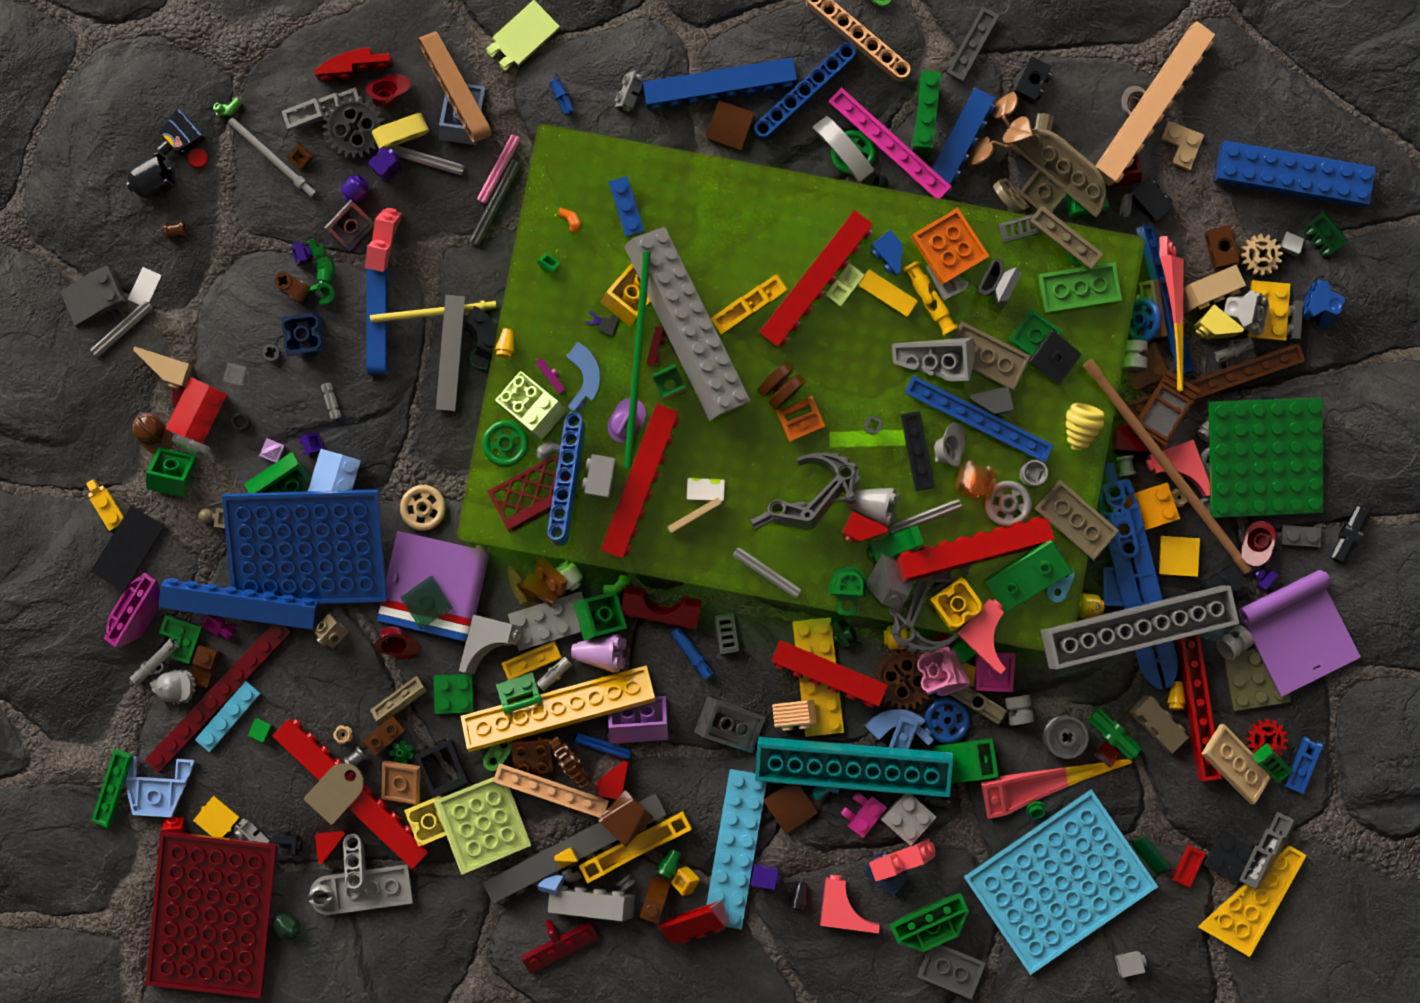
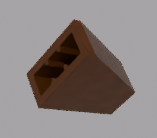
M652 876L640 918L656 923L659 922L671 883L670 880Z

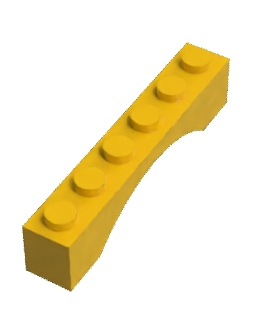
M681 811L639 833L627 847L620 843L581 863L579 868L587 883L643 853L692 830V827L684 811Z

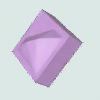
M266 438L259 456L273 462H278L285 445Z

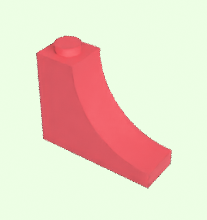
M1194 439L1162 451L1179 474L1189 479L1198 488L1202 498L1210 495V483ZM1152 454L1147 456L1146 465L1149 471H1152L1153 474L1165 472Z
M988 599L983 604L985 609L968 620L956 633L998 674H1002L1006 668L997 657L994 647V632L999 619L1004 614L1001 610L1003 606L995 599L993 601Z
M831 874L830 878L826 877L820 925L879 933L880 925L878 923L864 919L851 907L846 895V881L842 879V876Z

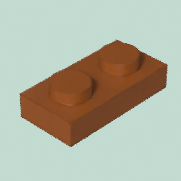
M543 556L537 559L535 567L537 577L542 579L559 596L563 595L566 592L567 580Z

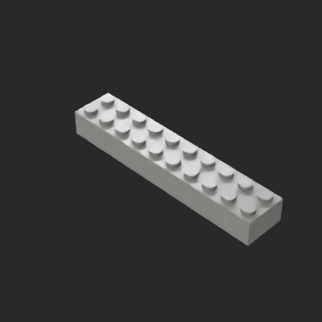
M665 226L634 237L624 248L640 280L643 252H651L647 295L709 421L743 407L750 402V399Z
M1218 586L1040 631L1049 669H1060L1237 625L1239 620L1231 586Z

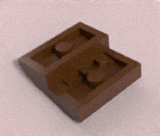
M719 100L706 138L742 150L755 112Z
M785 784L763 799L786 834L818 813L801 786L797 784Z

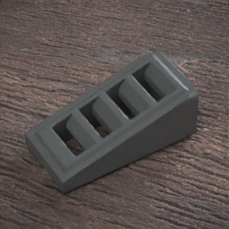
M1034 214L998 224L1002 242L1006 243L1041 234V231L1034 227V230H1031L1029 221ZM1021 223H1025L1027 232H1023ZM1015 224H1017L1019 234L1017 235L1015 233L1013 226ZM1007 226H1009V229H1010V232H1011V236H1010V237H1008V235H1007V231H1006V227H1007Z
M734 614L714 616L720 654L739 651ZM731 620L729 624H719V621ZM732 627V631L721 632L720 630L722 628ZM733 635L732 639L722 640V636ZM734 642L735 646L723 648V644Z

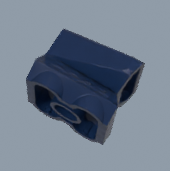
M319 313L299 314L281 318L286 356L308 357L318 355V352L324 351L321 331L323 317H320Z

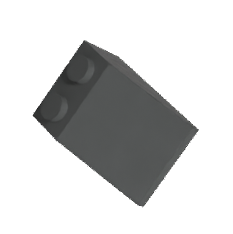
M108 265L87 274L60 291L75 326L128 304L113 268Z

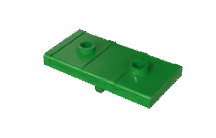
M1051 539L985 579V583L1007 613L1066 576L1071 575L1073 570Z

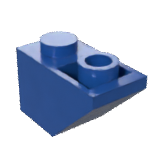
M889 230L872 244L871 253L877 260L881 259L885 264L883 267L888 274H893L895 277L899 275L903 244Z

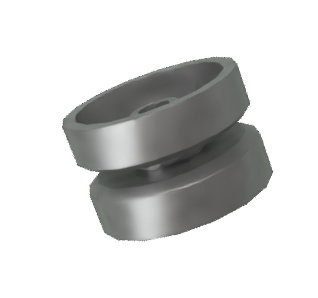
M1065 715L1056 716L1049 720L1042 734L1043 744L1046 749L1054 756L1064 759L1075 758L1082 754L1089 740L1085 725L1077 718ZM1063 733L1068 735L1067 740H1062L1064 738L1062 736Z

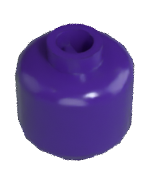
M360 175L350 176L341 187V191L344 194L342 196L343 199L347 202L350 200L354 203L362 202L370 191L369 183Z

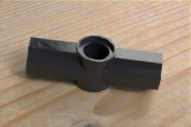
M1355 506L1348 522L1343 525L1338 534L1339 540L1330 558L1346 565L1353 549L1362 540L1363 530L1372 513L1364 508Z

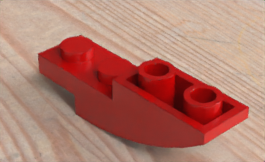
M370 47L355 49L329 59L314 70V75L321 81H330L331 78L336 77L343 80L350 79V76H355V68L357 70H368L369 67L385 69L387 66L392 65V57L389 53L372 54Z

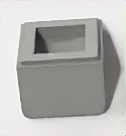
M1286 232L1279 250L1297 257L1301 252L1304 239Z

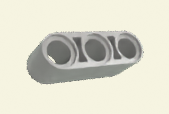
M350 834L345 837L343 842L345 883L351 892L358 894L366 888L364 844L358 835ZM352 842H358L355 848H350ZM359 860V864L356 867H350L353 861ZM355 879H360L357 886H351Z

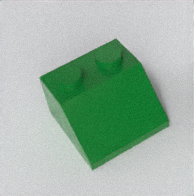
M159 447L146 472V489L184 497L191 482L196 455Z

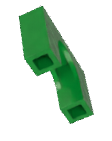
M922 70L918 80L916 100H918L917 116L911 142V150L918 157L929 158L933 149L941 72Z

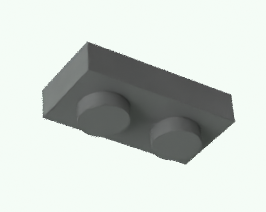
M1295 300L1289 305L1288 316L1290 317V324L1287 325L1288 341H1298L1301 339L1303 301Z
M1282 525L1280 545L1321 547L1322 528Z

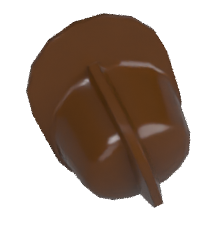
M145 412L135 418L132 425L133 434L146 450L156 454L159 447L165 449L171 447L173 441L172 433L165 429L166 425L157 415Z

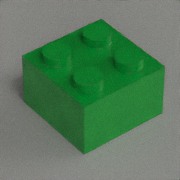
M616 591L586 598L573 604L584 641L617 633L627 628Z

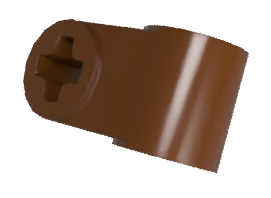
M285 272L278 273L275 276V285L281 291L288 294L289 297L303 305L310 294V286ZM281 279H286L288 281V284L282 285V283L280 282Z

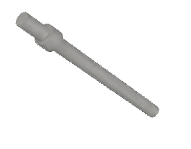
M231 118L228 121L236 131L287 175L298 189H302L311 198L316 195L317 192L306 183L307 181L302 176H298L237 120Z

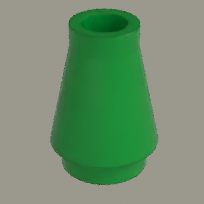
M670 849L669 853L659 864L657 873L668 879L675 876L681 853Z

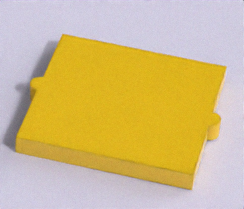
M213 796L205 806L201 807L202 810L193 821L209 835L223 838L227 832L232 830L231 827L240 817Z

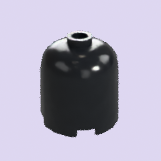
M157 152L133 164L127 172L128 181H126L128 189L131 192L134 191L141 198H149L174 188L176 183L175 176L171 167L167 168L164 164L165 157Z

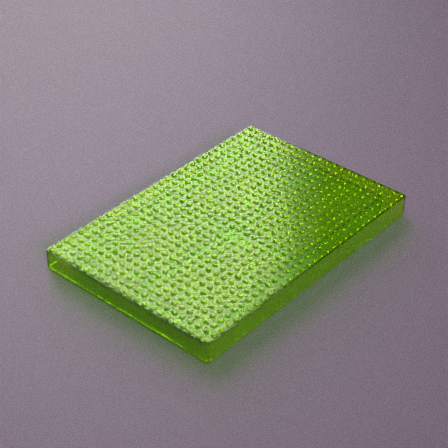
M541 124L537 128L457 537L464 542L838 613V595L828 594L832 575L842 567L852 566L861 570L868 579L876 565L875 560H871L868 555L867 549L870 548L869 544L891 535L888 530L883 535L860 543L855 542L851 544L843 540L844 536L840 534L853 511L848 506H844V501L833 503L811 530L776 525L772 522L758 530L753 529L750 520L765 513L766 508L769 507L772 501L781 500L788 503L804 501L809 503L835 478L833 473L822 465L809 463L799 466L797 458L822 452L837 453L840 457L845 456L850 459V462L858 465L861 483L856 489H896L897 493L901 494L899 504L895 505L894 512L897 513L895 523L959 499L962 509L918 525L924 544L914 548L917 551L924 546L930 545L932 548L938 546L937 544L943 541L951 543L962 536L970 538L974 537V534L986 531V533L993 532L994 528L1000 527L988 517L985 509V498L988 491L995 484L1002 481L1017 482L1024 486L1030 494L1032 508L1023 524L1035 517L1043 519L1034 508L1059 480L1064 482L1097 511L1115 405L1098 383L1092 379L1083 365L1088 360L1093 359L1103 372L1105 378L1118 393L1145 240L1141 236L1064 222L1103 253L1095 265L1116 262L1122 301L1044 313L1038 274L1085 266L1083 264L1080 266L1071 264L1068 260V253L1042 232L1038 235L1003 243L998 224L1027 215ZM624 176L628 177L644 228L643 233L627 238L608 182ZM560 208L575 212L578 215L581 227L577 233L569 230L568 220L557 217ZM956 208H959L989 254V257L962 273L957 281L965 280L969 282L964 291L943 301L950 312L949 316L954 324H957L959 327L961 321L1020 350L1009 342L1008 339L1032 308L1061 329L1063 332L1060 336L1082 354L1060 385H1056L1028 362L1015 390H1009L1014 410L1009 412V416L1000 417V419L1053 444L1051 452L1044 463L1048 469L1047 479L1036 487L1025 486L1020 480L1019 472L1023 465L1037 459L904 394L913 375L974 406L976 405L969 401L968 397L970 395L1004 388L1003 386L973 371L969 381H948L942 377L929 375L926 372L893 364L892 344L953 339L957 331L955 329L945 336L942 335V329L931 317L922 301V297L914 289L911 278L903 270L913 262L919 261V267L922 272L928 276L934 290L942 299L926 268L927 262L910 236ZM856 210L873 223L871 228L873 232L867 240L863 238L859 243L861 245L859 251L855 255L851 254L847 260L864 274L870 269L918 300L906 318L857 285L843 305L839 306L826 296V293L831 288L827 284L824 288L826 293L819 301L815 300L812 306L814 308L808 316H802L799 320L802 322L795 332L792 330L788 334L790 339L784 347L780 345L778 348H775L759 335V331L852 212ZM1021 223L1023 232H1027L1025 223ZM1030 223L1031 230H1034V226ZM1017 224L1013 225L1016 235L1019 234ZM665 226L710 319L775 274L780 276L789 290L722 335L714 325L750 402L735 411L709 421L667 333L664 345L660 344L658 352H662L659 364L655 363L654 368L646 365L655 327H663L652 303L646 307L638 400L643 403L646 409V417L634 438L632 466L656 403L678 411V417H681L678 427H673L671 435L674 437L670 447L666 446L664 453L667 456L664 464H659L657 469L660 472L656 483L652 482L650 490H653L651 498L644 503L643 508L646 511L643 519H638L636 524L639 527L635 538L631 537L629 544L632 545L630 553L622 559L600 549L631 471V468H624L626 443H620L611 438L608 433V423L617 405L622 400L630 398L637 320L630 327L620 319L614 338L599 333V326H589L585 321L592 322L594 320V316L588 313L590 311L600 318L606 317L610 319L611 315L616 316L603 306L600 301L608 289L632 263L624 246L634 237ZM1007 226V227H1006L1007 235H1008V237H1010V236H1011V232H1010L1009 226ZM889 230L903 244L901 268L897 277L893 274H888L883 267L885 265L881 259L877 260L871 253L872 244ZM545 253H548L561 263V266L553 273H544L536 263ZM994 258H999L1003 261L1004 273L1017 267L1018 271L1022 272L1003 309L999 307L994 308L992 296H984L978 292L979 284ZM839 269L838 272L835 274L836 276H838L837 279L843 272L841 269ZM937 301L930 303L933 308L937 309ZM503 329L514 331V354L511 359H503L496 356L495 348ZM580 342L595 357L600 369L601 384L594 402L586 398L587 404L581 412L577 410V413L581 415L586 425L576 489L579 497L575 498L569 540L563 546H556L548 536L550 513L510 534L487 491L543 461L537 457L539 446L548 441L561 444L565 418L572 412L568 406L583 385L581 370L567 359V355L576 343ZM542 358L550 369L555 368L561 376L558 380L566 389V392L561 396L535 363ZM787 361L794 367V371L788 380L794 375L800 374L806 380V383L779 408L784 409L812 395L825 424L824 428L791 442L787 439L776 410L768 404L769 399L775 392L763 398L756 391L769 374ZM676 364L677 371L683 384L686 385L687 391L667 401H663L652 374ZM520 371L567 409V412L542 440L496 401V398ZM668 379L664 383V387L667 390H673L676 386L675 381L672 379ZM1074 403L1096 407L1102 410L1105 415L1103 419L1104 427L1100 429L1099 435L1095 436L1094 441L1090 442L1089 447L1082 448V451L1072 449L1071 444L1067 442L1066 413ZM808 406L785 416V418L789 421L812 410ZM920 411L935 488L915 491L900 418L901 414ZM870 416H876L882 421V429L876 435H870L864 430L865 421ZM498 421H513L519 424L528 436L529 447L527 454L516 465L510 467L497 466L491 463L483 452L482 439L484 433L492 424ZM579 421L573 422L571 426L578 425ZM870 421V425L868 427L873 428V430H875L878 424ZM951 423H957L962 427L966 440L961 461L957 467L935 462L934 445L936 441L944 437L945 431ZM503 429V434L511 435L512 429ZM494 433L490 441L496 443L499 435ZM520 437L514 438L515 446H520ZM571 440L569 445L574 444L576 440ZM503 441L502 446L508 447L509 441ZM497 448L492 451L497 457L502 454ZM514 450L506 453L508 459L516 455ZM551 452L547 455V458L556 454L559 459V453ZM592 454L615 458L617 461L610 500L587 496L582 489L583 479L588 477L589 472L586 470L587 458H591ZM574 458L567 459L566 463L572 462ZM555 460L547 465V472L556 474L558 465ZM534 471L530 474L529 481L538 483L541 473ZM544 474L542 484L552 486L554 476ZM688 478H691L693 481L709 479L711 484H719L721 479L725 480L724 501H721V506L677 532L670 533L667 528L669 525L712 501L687 499ZM514 482L511 490L521 492L524 482ZM527 483L524 494L534 496L537 486ZM540 487L538 497L545 499L549 496L550 489ZM1003 489V495H1012V489ZM500 490L494 496L496 500L504 502L507 492ZM844 492L838 498L845 497ZM510 493L507 503L517 505L520 495ZM1021 495L1016 496L1018 504L1024 503ZM523 496L520 507H530L533 499ZM994 497L993 505L998 506L1000 497ZM1005 501V507L1010 508L1011 502ZM506 506L504 511L506 519L514 516L516 508ZM1018 509L1011 513L1014 518L1021 514ZM999 510L997 513V515L1002 519H1004L1006 516V514L1003 513L1001 510ZM565 513L559 514L557 519L563 518ZM1051 524L1050 526L1055 538L1053 542L1062 551L1063 557L1074 570V579L1067 596L1061 602H1052L1047 597L1046 588L1007 613L1002 608L1001 610L1004 614L999 619L994 632V643L1045 653L1040 630L1077 621L1088 556ZM557 532L554 537H560L562 532ZM741 548L800 588L801 593L797 598L792 597L733 556L735 550ZM1031 550L972 565L968 570L969 575L965 580L982 604L988 599L992 601L994 599L997 600L985 583V579ZM897 554L895 556H892L891 558L897 560L901 555ZM959 569L953 570V578L959 579L962 577V572ZM914 580L909 596L906 599L905 603L911 600L916 580ZM932 583L928 590L932 589V586L938 583ZM869 589L868 597L858 596L857 613L853 615L854 617L894 624L893 616L888 612L890 607L882 604ZM1055 589L1054 594L1056 596H1059L1061 593L1060 590ZM939 592L927 595L913 628L954 635L963 625L954 631H950L929 602V599ZM844 600L842 602L843 610L850 611L853 608L852 601ZM909 605L899 611L903 618L906 617Z

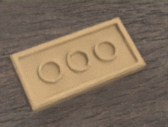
M1220 724L1203 750L1202 755L1250 804H1255L1270 781L1271 776L1257 764L1252 756L1253 753L1225 724Z

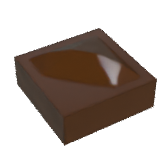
M300 143L297 144L287 158L302 171L314 156Z

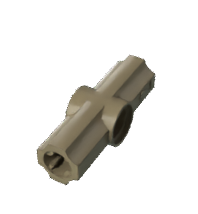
M970 687L949 694L996 724L1000 723L1007 711ZM974 697L982 699L983 704L981 707L976 708L973 706L972 700Z

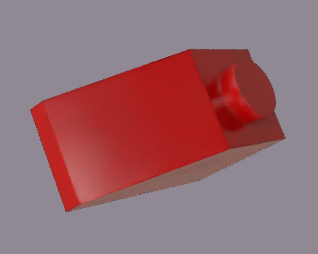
M624 760L603 775L601 780H597L596 791L599 792L598 796L618 799L624 790L628 761Z

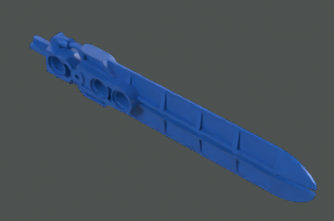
M1114 462L1104 464L1102 466L1107 484L1096 488L1097 501H1100V514L1118 530L1121 524H1128L1130 527L1128 534H1121L1119 531L1108 544L1124 609L1161 601L1163 599L1139 504L1134 495V488L1129 479L1118 481ZM1117 486L1120 488L1121 493L1118 497L1110 495L1111 487ZM1126 492L1128 495L1130 494L1134 503L1127 509L1123 506L1127 499ZM1105 495L1107 503L1114 507V512L1104 511L1103 501H1105ZM1128 542L1133 543L1135 546V550L1132 553L1124 551V545ZM1134 557L1138 574H1134L1130 560V558ZM1139 577L1145 602L1140 600L1135 578ZM1173 640L1156 644L1159 656L1156 659L1152 646L1136 649L1135 653L1138 664L1146 680L1157 689H1163L1157 667V662H1160L1166 687H1170L1175 680L1178 669V660Z

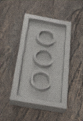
M582 592L558 598L552 607L542 603L508 614L510 624L521 626V637L517 643L518 650L521 651L581 632L573 604L584 599Z

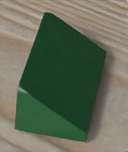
M1140 835L1131 843L1154 873H1159L1169 868L1167 861L1146 836Z

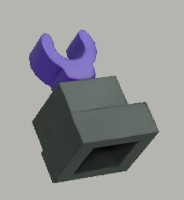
M588 312L589 315L594 316V320L592 322L585 321L587 325L599 326V333L612 338L615 337L620 323L619 317L611 315L610 319L606 317L600 318L594 312Z

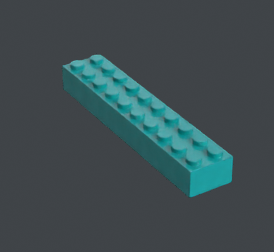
M759 737L755 781L950 797L953 754L951 752Z

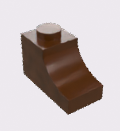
M198 645L192 663V677L195 678V684L206 688L210 687L221 651L204 645Z

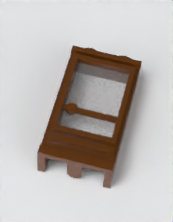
M1167 370L1137 418L1162 451L1168 445L1201 391L1184 379L1183 391H1177V375ZM1131 428L1130 432L1133 433V436L1141 440L1135 433V431Z

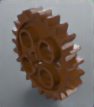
M900 649L899 653L896 650H892V656L889 653H885L887 659L880 658L882 665L875 666L879 669V672H873L874 675L878 676V679L875 680L888 685L883 703L891 701L890 707L897 704V709H901L902 705H904L905 710H908L909 704L915 709L916 702L923 705L922 698L929 699L926 695L927 692L922 689V686L916 687L913 684L915 676L923 678V673L917 667V662L920 658L918 657V651L911 654L908 650L904 653V649ZM904 660L911 662L912 667L909 671H905L901 667ZM894 664L898 666L903 675H908L907 682L914 689L915 693H911L905 682H900L901 676L895 670ZM888 671H893L896 675L893 682H889L886 679ZM899 687H904L907 690L904 698H900L897 695Z
M558 737L551 740L549 743L554 750L553 754L558 759V764L566 775L572 779L577 787L580 786L585 793L594 788L589 780V775L584 770V765L576 754L572 753L566 743L563 744Z

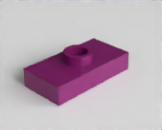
M542 358L535 362L561 396L565 393L566 389L558 380L561 376L555 368L550 369Z

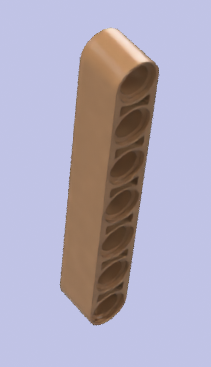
M435 31L419 37L420 49L470 140L475 143L492 135L491 129L439 34Z

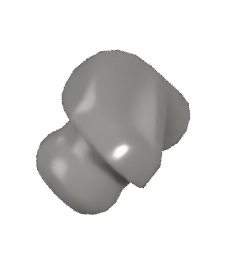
M552 441L546 442L538 447L537 457L543 460L551 452L560 454L561 444Z

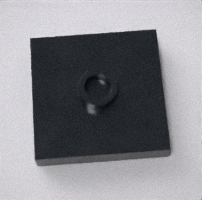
M1051 330L1028 362L1056 385H1060L1082 354L1055 331Z

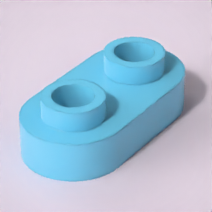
M1074 570L1071 575L1047 588L1046 594L1050 601L1061 602L1066 598L1074 579ZM1055 589L1060 590L1061 593L1059 596H1056L1054 594Z

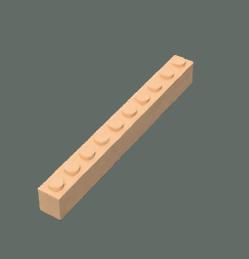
M1198 21L1189 27L1095 167L1101 173L1106 185L1110 186L1115 182L1118 183L1123 178V170L1129 168L1133 163L1134 159L1132 157L1135 153L1138 154L1144 146L1142 143L1144 139H1148L1154 132L1153 126L1155 123L1158 124L1164 117L1163 111L1173 104V96L1175 94L1178 95L1183 89L1182 83L1191 77L1194 72L1192 71L1194 65L1197 66L1202 61V53L1208 51L1212 46L1213 42L1211 40L1215 34Z

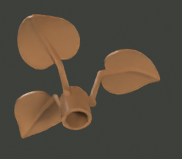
M1015 92L1008 93L999 99L992 111V116L995 119L1002 118L1008 127L1007 132L1003 136V141L1006 144L990 141L988 137L980 139L969 152V168L985 162L993 153V145L1000 146L1006 151L1010 149L1016 155H1020L1009 144L1034 136L1027 117H1020L1014 120L1011 125L1007 120V115L1012 114L1018 104Z

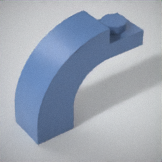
M577 342L567 355V359L576 365L583 374L582 388L568 406L572 412H577V410L581 412L587 404L586 398L594 402L601 384L600 369L595 357L584 345Z
M890 709L875 715L864 725L880 740L887 731L897 726L900 715H904L919 721L915 734L926 745L933 741L931 738L933 733L925 726L923 728L920 727L925 720L918 714L908 710Z

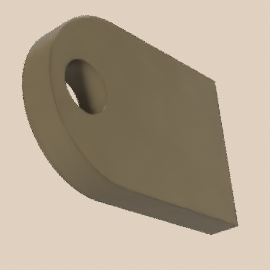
M1007 178L1001 179L993 185L998 196L1014 213L1020 214L1030 208Z
M349 763L335 765L303 799L326 821L333 825L361 794L364 788L363 774L356 766ZM348 770H353L356 773L354 781L347 780L346 772Z

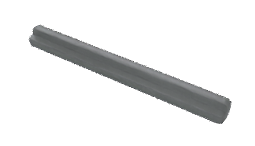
M511 160L470 239V243L479 246L521 166L518 161Z

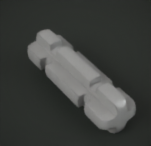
M322 384L321 388L322 392L325 393L324 398L327 408L330 410V418L332 420L341 418L340 410L337 409L338 404L335 394L332 392V384Z

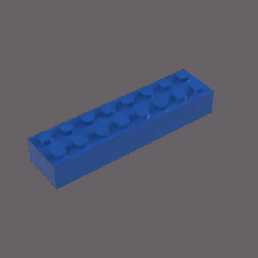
M1224 140L1219 146L1214 182L1365 208L1370 204L1376 167Z

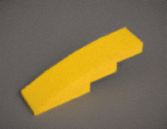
M775 274L766 282L758 285L717 313L711 320L722 335L789 289L780 276Z

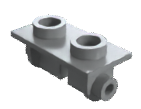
M632 71L624 76L622 84H624L623 88L615 98L617 102L616 108L623 107V110L627 112L633 109L637 96L631 93L632 91L637 94L640 92L644 82L642 75Z
M242 819L239 822L240 827L237 824L234 827V834L239 840L270 842L261 832L256 837L253 835L257 828L249 820Z

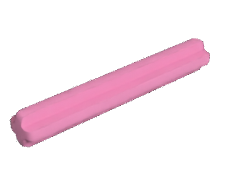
M516 135L510 136L477 198L483 204H487L520 142V138Z

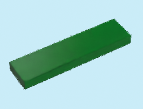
M114 749L91 820L92 822L105 828H111L134 755L120 749Z

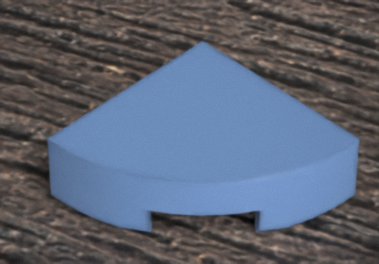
M561 875L550 876L539 883L538 890L556 895L564 882V877Z

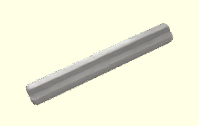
M398 145L392 147V150L400 158L462 175L464 172V165Z
M148 301L140 304L91 348L93 355L96 357L102 355L153 309L152 305Z
M957 499L889 525V533L893 535L910 527L924 524L962 509L961 501Z
M737 548L733 553V556L792 597L797 598L801 593L800 588L741 548Z

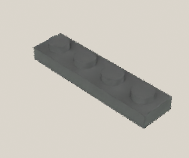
M985 7L981 8L946 72L947 75L960 82L964 81L999 17L998 14Z

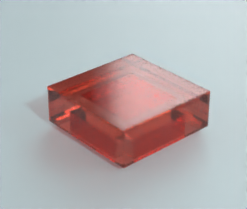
M1104 741L1095 756L1110 768L1114 765L1120 752Z

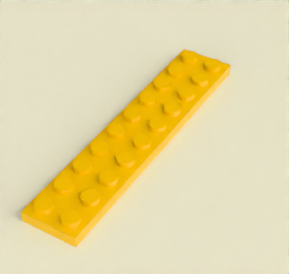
M646 665L540 694L542 704H534L513 711L507 716L504 714L502 705L463 715L461 716L467 750L472 752L656 702Z

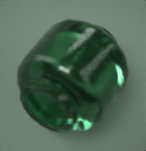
M279 912L274 916L272 930L283 941H291L301 932V922L291 912Z

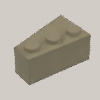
M1143 696L1128 711L1170 754H1173L1189 738L1185 734L1187 731L1179 723L1176 724L1172 720V715L1168 711L1163 710L1159 706V702L1152 696Z

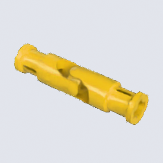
M915 261L903 269L904 272L908 273L914 289L922 297V301L931 317L939 324L943 331L942 335L945 336L957 329L958 325L954 324L950 318L949 310L934 290L928 276L924 275L919 267V261ZM937 301V309L933 308L930 303Z

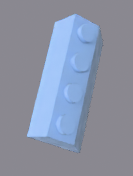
M320 449L307 492L352 490L361 460Z

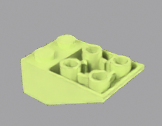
M522 371L515 376L496 398V401L541 440L567 412V409Z

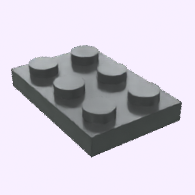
M940 944L927 950L917 977L972 1000L986 963Z

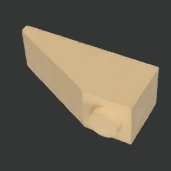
M134 346L133 350L163 380L169 382L168 386L179 389L180 386L186 387L193 368L192 365Z

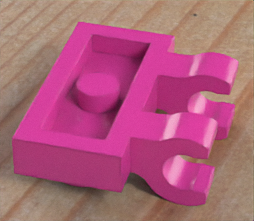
M856 792L852 798L862 805L858 813L855 815L846 807L840 813L850 820L847 826L864 838L887 807L872 795L867 800L860 793Z

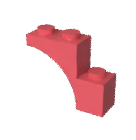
M383 209L375 218L372 242L367 247L365 268L384 272L388 267L392 242L402 217V213L397 212L396 209Z
M927 838L912 846L874 859L869 864L875 881L898 875L904 870L924 865L935 857V846Z

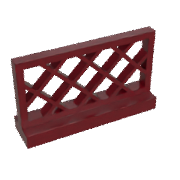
M556 454L487 491L510 534L551 512L556 474L547 472L546 468L554 460L558 465L559 459ZM534 471L541 473L538 483L529 481L530 474ZM544 474L554 476L552 486L542 484ZM566 476L564 479L568 481L569 477ZM514 482H524L521 492L511 490ZM527 483L537 486L534 496L524 494ZM540 487L550 489L549 496L545 499L538 497ZM500 490L507 492L504 502L496 500L494 494ZM510 493L520 495L517 505L507 503ZM568 495L561 496L560 500H565ZM523 496L533 499L530 507H520ZM506 506L516 508L514 516L506 519L504 515Z

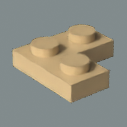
M1168 121L1161 140L1178 146L1172 165L1190 171L1204 134Z

